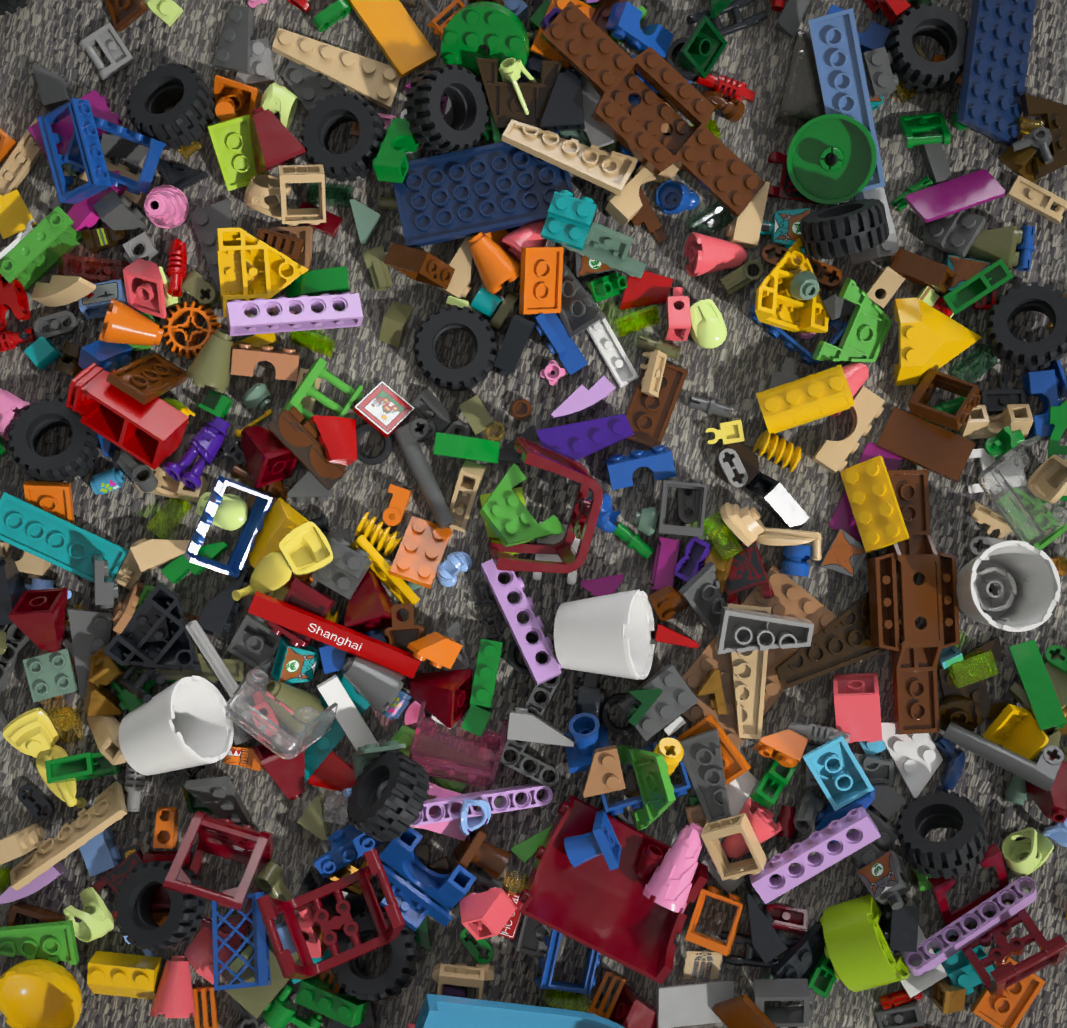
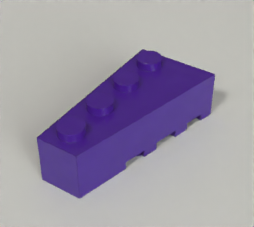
M625 414L536 430L543 447L575 461H579L634 435Z

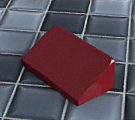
M303 201L299 209L318 207ZM326 211V223L318 225L302 224L334 238L343 219Z
M777 903L765 904L764 911L768 910L774 919L772 925L776 930L780 928L784 932L804 935L807 932L809 910Z

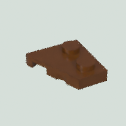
M667 585L648 596L661 623L672 619L677 613L689 607L688 603L679 593V589H673V587Z

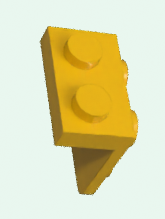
M1008 704L1002 710L1001 714L983 734L984 738L1000 744L1004 748L1031 761L1049 741L1048 736L1043 730L1039 729L1036 720L1028 709Z

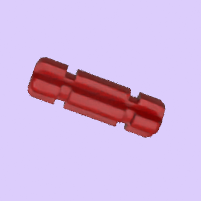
M903 989L890 993V996H880L879 1003L882 1009L886 1010L892 1008L891 1005L896 1007L912 1002L911 999H922L923 994L920 992L910 998L906 990Z

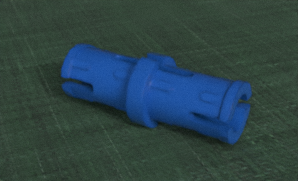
M1025 225L1021 226V230H1023L1022 240L1016 249L1019 252L1016 270L1019 271L1031 270L1032 252L1035 251V246L1033 245L1035 227Z

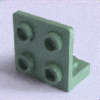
M68 649L23 660L33 703L78 690Z
M398 740L379 744V747L377 743L358 747L357 752L351 753L355 780L359 774H362L365 766L369 765L373 758L379 757V754L383 752L406 748V743L399 744Z

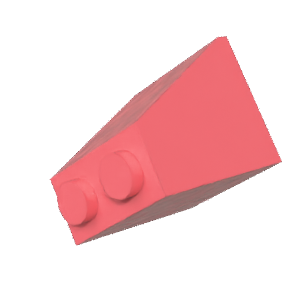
M878 673L833 674L836 729L850 734L849 743L882 741Z

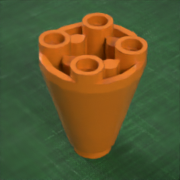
M480 232L467 241L487 293L495 294L502 289L506 280L511 283L520 276L521 265L487 235L484 236Z
M111 299L99 340L107 343L153 346L155 344L159 346L164 329L159 328L160 325L121 301Z

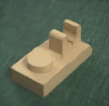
M654 349V351L644 352L642 355L649 358V362L646 365L640 364V368L646 370L645 376L641 381V392L649 396L658 397L667 355Z
M976 501L971 504L970 512L972 518L980 524H988L986 528L987 534L990 535L993 530L999 529L997 539H1003L1006 533L1009 534L1015 530L1014 524L1009 518Z
M129 549L114 581L131 590L137 580L140 581L143 574L131 549Z

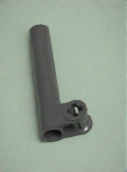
M418 418L396 429L392 434L439 529H444L454 524L455 520L419 445L432 438L437 428L432 420Z
M950 722L943 736L945 739L1048 792L1057 777V772L1064 759V753L1059 747L1048 746L1044 749L1038 762L1035 763L953 722Z

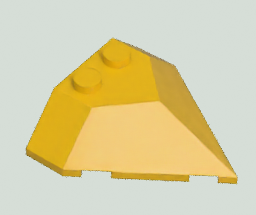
M217 228L219 288L224 318H227V302H232L233 300L253 301L257 298L271 299L309 270L241 228Z
M798 238L756 289L755 312L759 322L794 333L828 332L829 314L821 300L819 291L810 300H798L790 293V283L795 275L802 271L814 273L808 258H804L800 248L803 245L800 238Z
M916 297L894 299V321H897L899 326V364H894L895 386L916 385L920 383L929 369L937 371L982 337Z

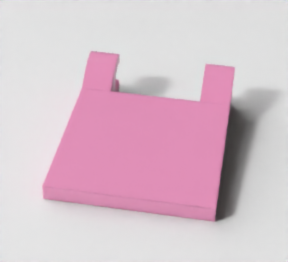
M429 782L427 794L435 796V798L461 795V793ZM459 802L452 804L451 813L458 811L460 807ZM434 805L431 807L429 816H434L438 812V806ZM460 819L412 826L465 841L467 837L459 829Z

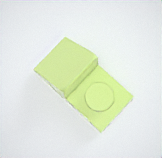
M145 0L147 8L169 27L183 13V9L173 0Z

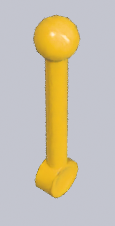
M272 409L267 410L262 416L247 426L253 427L274 412ZM244 428L241 430L237 429L234 432L235 437L240 438Z

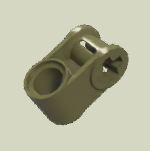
M192 269L183 279L182 288L200 303L205 304L207 308L213 309L219 306L221 303L220 294L207 283V280ZM207 294L211 296L209 300L206 298Z

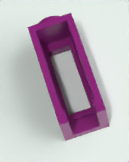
M657 537L659 545L657 544L655 548L650 577L652 587L649 586L650 589H653V593L666 585L673 587L680 540Z

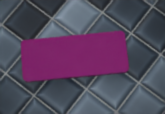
M982 169L906 195L905 201L922 221L931 222L1003 197L1006 191L987 170Z
M870 442L866 444L857 463H862L880 455L883 457L887 470H898L902 458L875 447L876 444ZM845 490L829 522V527L834 530L842 529L855 540L862 542Z

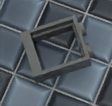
M668 477V480H663L658 533L702 538L708 484H703V480L690 479V483L681 482L679 477ZM668 487L700 490L697 528L665 525Z
M753 979L754 1003L776 1027H809V1017H813V1004L810 1002H814L813 988H808L807 979ZM802 1000V1006L764 1007V1001Z

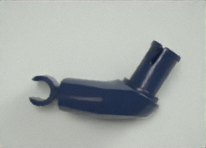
M943 734L941 735L942 739L938 737L934 741V744L946 755V769L940 780L942 787L937 788L935 793L946 791L949 794L948 790H954L962 775L966 756L963 749L956 748L951 741L943 737Z

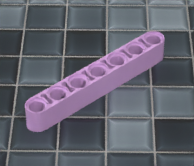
M532 783L427 799L424 801V807L418 813L416 821L411 823L410 826L460 819V811L465 799L485 800L490 805L491 814L548 805L553 798V793L549 787L541 783ZM540 789H543V797L541 799H537V792ZM522 792L523 799L516 803V795ZM501 795V796H502V802H501V804L498 805V806H495V805H494V800H495V798H496L497 796ZM459 802L460 807L458 811L451 813L452 804ZM434 805L438 806V812L434 816H429V809ZM472 805L469 806L467 818L483 815L480 807L473 809Z
M1027 876L1018 878L917 945V952L908 951L905 955L908 971L914 976L926 974L1033 903L1037 898L1035 881ZM1023 887H1029L1032 889V891L1029 893H1023L1020 890ZM1005 899L1014 901L1011 905H1004L1002 902ZM987 911L996 913L991 918L984 916ZM969 923H974L977 925V927L973 930H969L966 928V925ZM951 935L959 937L955 942H950L947 939ZM933 947H937L940 949V952L937 954H931L929 953V950ZM915 959L922 961L917 967L910 965Z

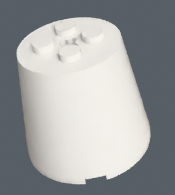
M1012 540L997 543L968 562L958 572L956 587L958 607L968 618L1004 631L1023 632L1032 630L1050 618L1056 602H1059L1061 585L1058 571L1045 552L1027 542Z
M638 589L562 603L557 610L554 623V646L559 664L564 669L644 680L650 672L655 644H651V631H655L652 607L647 594Z
M194 675L181 678L152 697L148 703H143L122 719L119 726L118 739L125 760L138 773L150 776L215 763L223 759L231 749L234 736L232 718L228 719L224 708L227 706V703L220 691L205 678Z

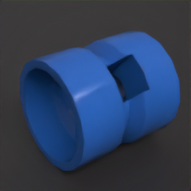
M806 545L783 546L782 555L785 557V560L781 562L780 574L808 577L810 565L807 563V560L811 559L812 547Z

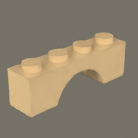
M641 164L635 171L637 175L634 178L630 176L620 196L612 193L607 198L609 203L605 210L624 227L643 206L639 197L640 186L651 181L663 183L666 180H671L681 168L672 164L655 176L646 166Z
M864 386L853 397L855 406L849 409L852 414L853 425L848 436L841 441H823L811 458V460L832 474L837 471L841 472L848 462L845 459L849 453L853 454L860 445L858 443L862 435L866 436L870 431L872 419H877L884 410L882 405L885 400Z

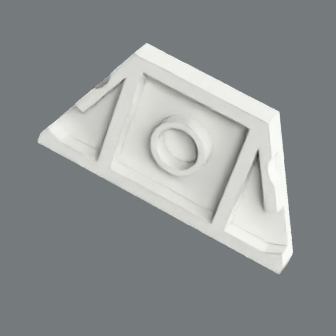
M895 721L881 722L882 740L912 797L916 798L943 759L929 733L899 735L895 734Z

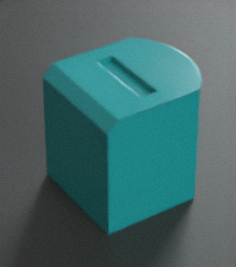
M481 287L471 303V308L492 320L502 304V299L494 294L492 295L490 292L487 293Z
M44 337L38 338L24 350L26 355L42 371L62 356L54 344Z

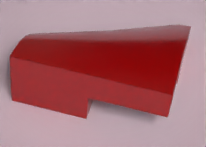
M863 0L873 14L881 10L893 27L901 15H904L911 6L906 0Z
M644 271L641 278L629 276L627 288H625L619 309L626 310L651 304L666 303L673 279Z
M319 415L310 418L311 423H315L320 432L318 439L325 448V454L329 462L348 466L357 460L355 419Z
M333 750L306 781L309 785L339 792L352 788L357 782L354 777L353 766L344 761Z

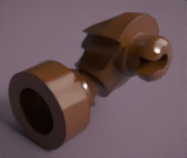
M706 91L702 94L715 106V109L722 110L725 119L735 123L743 116L745 111L743 102L737 99L726 101L722 97L723 92Z

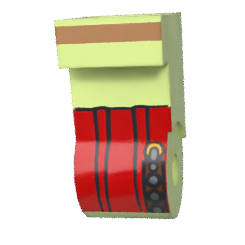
M926 286L920 291L916 298L946 316L953 317L954 313L946 301L934 292L935 290Z

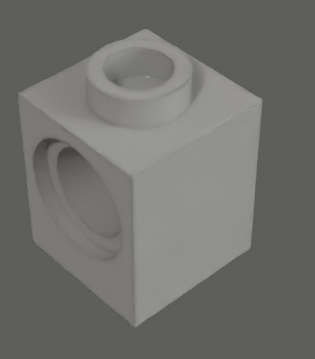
M145 231L123 244L126 250L123 254L130 264L138 258L151 261L161 254ZM143 246L144 252L141 255H136L137 249Z

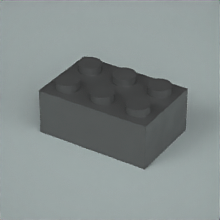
M667 664L635 688L657 687L663 691L634 727L639 736L645 741L699 701L671 664ZM627 694L616 704L627 717L626 712L633 703L637 705L639 701L630 694Z

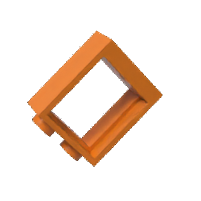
M708 885V888L703 887L700 891L685 940L728 956L746 902L741 901V896L733 893L725 895L720 893V888ZM707 896L737 907L726 942L696 931Z

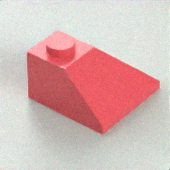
M138 258L123 269L127 305L134 310L165 319L167 315L163 280L157 263Z
M202 927L184 954L196 973L214 985L212 929ZM218 931V935L224 940L229 935ZM232 936L227 943L237 950L244 941L236 936ZM218 939V944L220 946L222 942ZM224 945L219 951V958L226 963L234 953Z

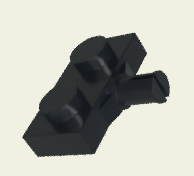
M1005 374L997 375L998 388L981 390L979 392V395H981L980 405L986 406L987 413H1002L1007 404H1026L1025 389L1007 387Z

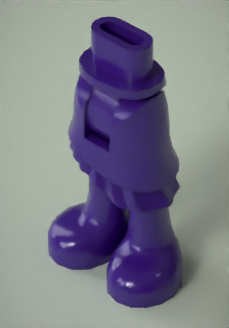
M215 416L212 422H208L206 426L191 438L190 446L182 459L177 464L167 462L163 466V470L176 481L181 482L182 480L187 487L198 490L202 483L200 480L201 473L206 464L211 466V460L214 461L215 455L227 436L226 430L230 424ZM199 455L200 457L193 466V468L189 472H186L191 463L193 462V460L195 459V457Z

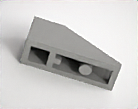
M515 707V711L510 710L507 739L574 746L573 739L535 714L528 712L527 708Z

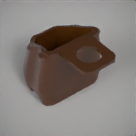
M395 604L391 607L392 626L386 627L384 630L387 644L413 654L414 652L407 648L409 643L426 636L427 626L420 623L414 624L412 604ZM401 608L409 612V618L404 622L399 621L396 617L397 611Z

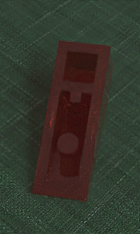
M63 254L59 258L58 275L78 276L91 283L119 279L124 283L123 269L130 265L128 261Z

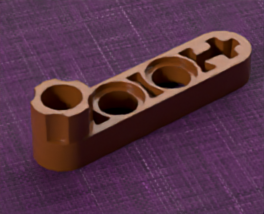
M768 244L762 250V259L766 264L775 267L779 262V258L772 257V259H768L766 252L775 250V255L781 257V253H786L789 249L776 244ZM804 255L805 259L808 258L810 265L813 264L818 267V272L815 275L819 285L825 286L824 288L829 291L840 287L842 281L840 269ZM822 268H824L826 270L821 280L819 279V277L821 275ZM834 275L838 280H833V282L830 283L828 282V276Z

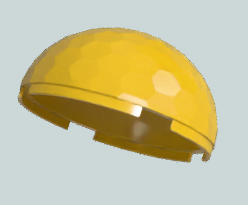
M32 959L14 965L1 975L0 1011L7 1018L5 1022L10 1027L74 1028L79 1021L83 1001L81 989L75 977L63 966L45 959Z

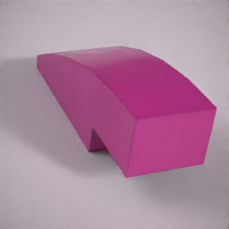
M112 185L90 198L74 204L67 213L74 221L72 224L76 231L92 230L100 218L93 205L113 189L121 196L128 187L122 185L121 188Z

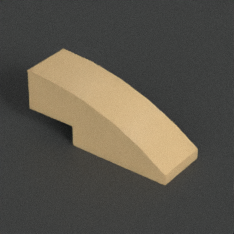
M52 275L50 283L36 282L31 299L48 307L67 305L90 294L96 289V285L78 276Z

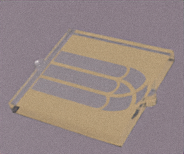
M707 950L687 951L682 982L703 983L719 981L723 955L717 952H707Z

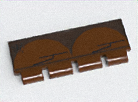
M295 406L289 411L285 408L267 428L327 490H330L346 473L344 468L347 465L329 462L324 446L319 440H315L320 432L309 421H306L303 425L300 424L305 417Z

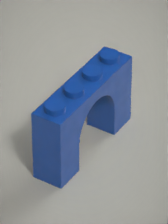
M410 827L406 832H402L400 837L393 839L386 845L379 855L381 863L394 869L395 873L402 879L409 880L419 892L429 895L431 901L438 906H443L450 911L466 895L476 877L459 864L449 874L436 873L423 865L414 851V848L423 836Z

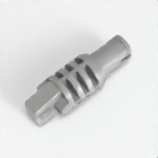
M791 722L788 726V729L808 738V743L823 745L841 734L847 744L850 742L849 733L833 727L816 724L801 725Z
M126 762L124 786L125 791H127L126 809L129 812H138L140 809L141 792L145 789L146 775L138 773Z

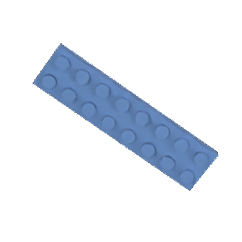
M850 8L808 20L826 114H844L853 117L869 130L876 144L877 163L871 180L862 191L886 186L854 10ZM834 154L836 164L839 159L837 158L836 154Z

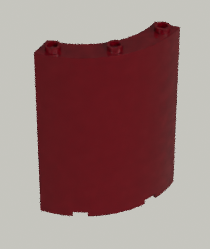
M570 795L566 802L562 801L556 820L543 845H539L534 854L536 861L526 887L522 890L518 899L521 902L519 912L662 984L673 970L674 955L677 947L673 944L675 935L681 933L687 918L684 912L689 902L694 903L703 886L708 881V866L697 861L698 865L691 882L692 887L683 913L674 912L655 903V896L651 895L650 899H648L642 892L657 866L646 878L639 877L635 873V869L638 866L643 848L649 844L655 845L662 850V859H664L669 848L672 847L641 831H637L636 828L607 814L622 847L619 868L610 871L603 855L588 860L576 868L573 867L566 854L564 838L592 832L596 812L600 810Z

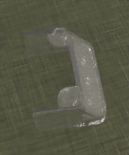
M1040 435L1027 439L983 470L978 477L981 488L1019 541L1027 542L1030 545L1039 542L1067 524V508L1063 505H1055L1047 509L1041 499L1030 491L1026 484L1027 480L1023 476V473L1031 466V459L1025 450L1041 439Z
M271 656L246 674L228 701L225 714L230 720L283 759H292L332 729L338 704L334 702L321 713L308 706L301 707L297 711L290 709L264 689L270 681L275 658Z

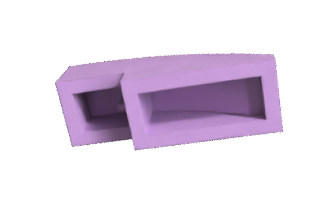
M605 376L600 378L589 390L581 385L550 417L554 420L583 412L604 400L615 391L616 387Z
M58 862L18 891L10 886L0 895V904L13 902L37 892L57 879L67 869Z

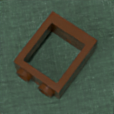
M395 243L391 244L384 264L409 279L443 289L448 288L455 271L454 268L429 252Z
M901 248L892 255L890 260V268L905 279L924 287L929 286L933 290L945 295L948 293L956 277V274L948 266Z
M929 369L908 401L911 414L959 431L961 426L968 422L973 407L976 408L978 406L981 395H979L978 385ZM937 388L966 398L955 416L926 406Z
M22 901L11 906L6 916V919H8L7 926L17 925L20 914L45 922L66 921L64 914Z

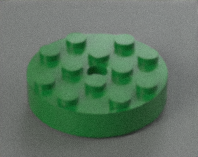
M475 2L461 8L447 24L441 39V56L444 65L455 64L466 69L469 68L479 76L480 73L475 58L498 59L499 69L502 61L512 57L516 61L521 60L525 67L529 57V39L524 25L512 11L494 2ZM480 45L488 46L490 52L486 54V51H484ZM498 70L497 82H502V77Z
M826 114L808 121L794 135L787 153V169L793 185L806 198L822 204H837L855 197L871 180L877 163L876 144L869 130L857 119L844 114ZM831 152L836 154L839 159L835 165H829L826 162V156Z

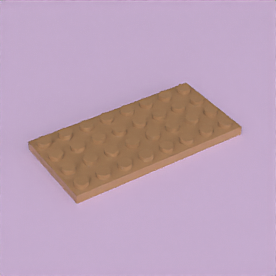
M772 565L766 572L774 592V597L765 599L759 585L754 587L741 603V605L771 607V614L810 620L814 624L812 637L837 617L786 574H780V569L775 565ZM717 632L683 674L682 678L695 695V692L709 672L714 668L719 669L727 714L718 715L715 710H712L709 697L713 696L712 694L696 696L699 701L682 713V715L693 724H696L711 713L735 747L738 748L745 738H739L737 731L731 652L717 654L715 650ZM800 647L768 650L763 716L784 691V689H781L775 667Z

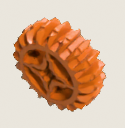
M185 301L183 304L184 308L177 304L176 312L169 310L172 317L164 319L168 322V325H163L162 328L168 331L163 334V337L168 339L165 344L168 347L172 346L171 351L173 353L178 352V356L181 358L186 354V358L191 360L193 354L196 357L211 334L215 333V329L221 327V323L215 322L219 317L216 314L212 315L213 309H206L205 304L201 303L198 306V303L193 301L190 307V304ZM190 314L185 323L178 324L183 317ZM197 314L202 315L206 319L208 329L199 326ZM193 327L196 328V329H198V330L192 331L191 334H190L189 332L185 331V330H188V329H192ZM176 332L185 335L186 347L179 343ZM206 336L200 344L196 345L199 337Z

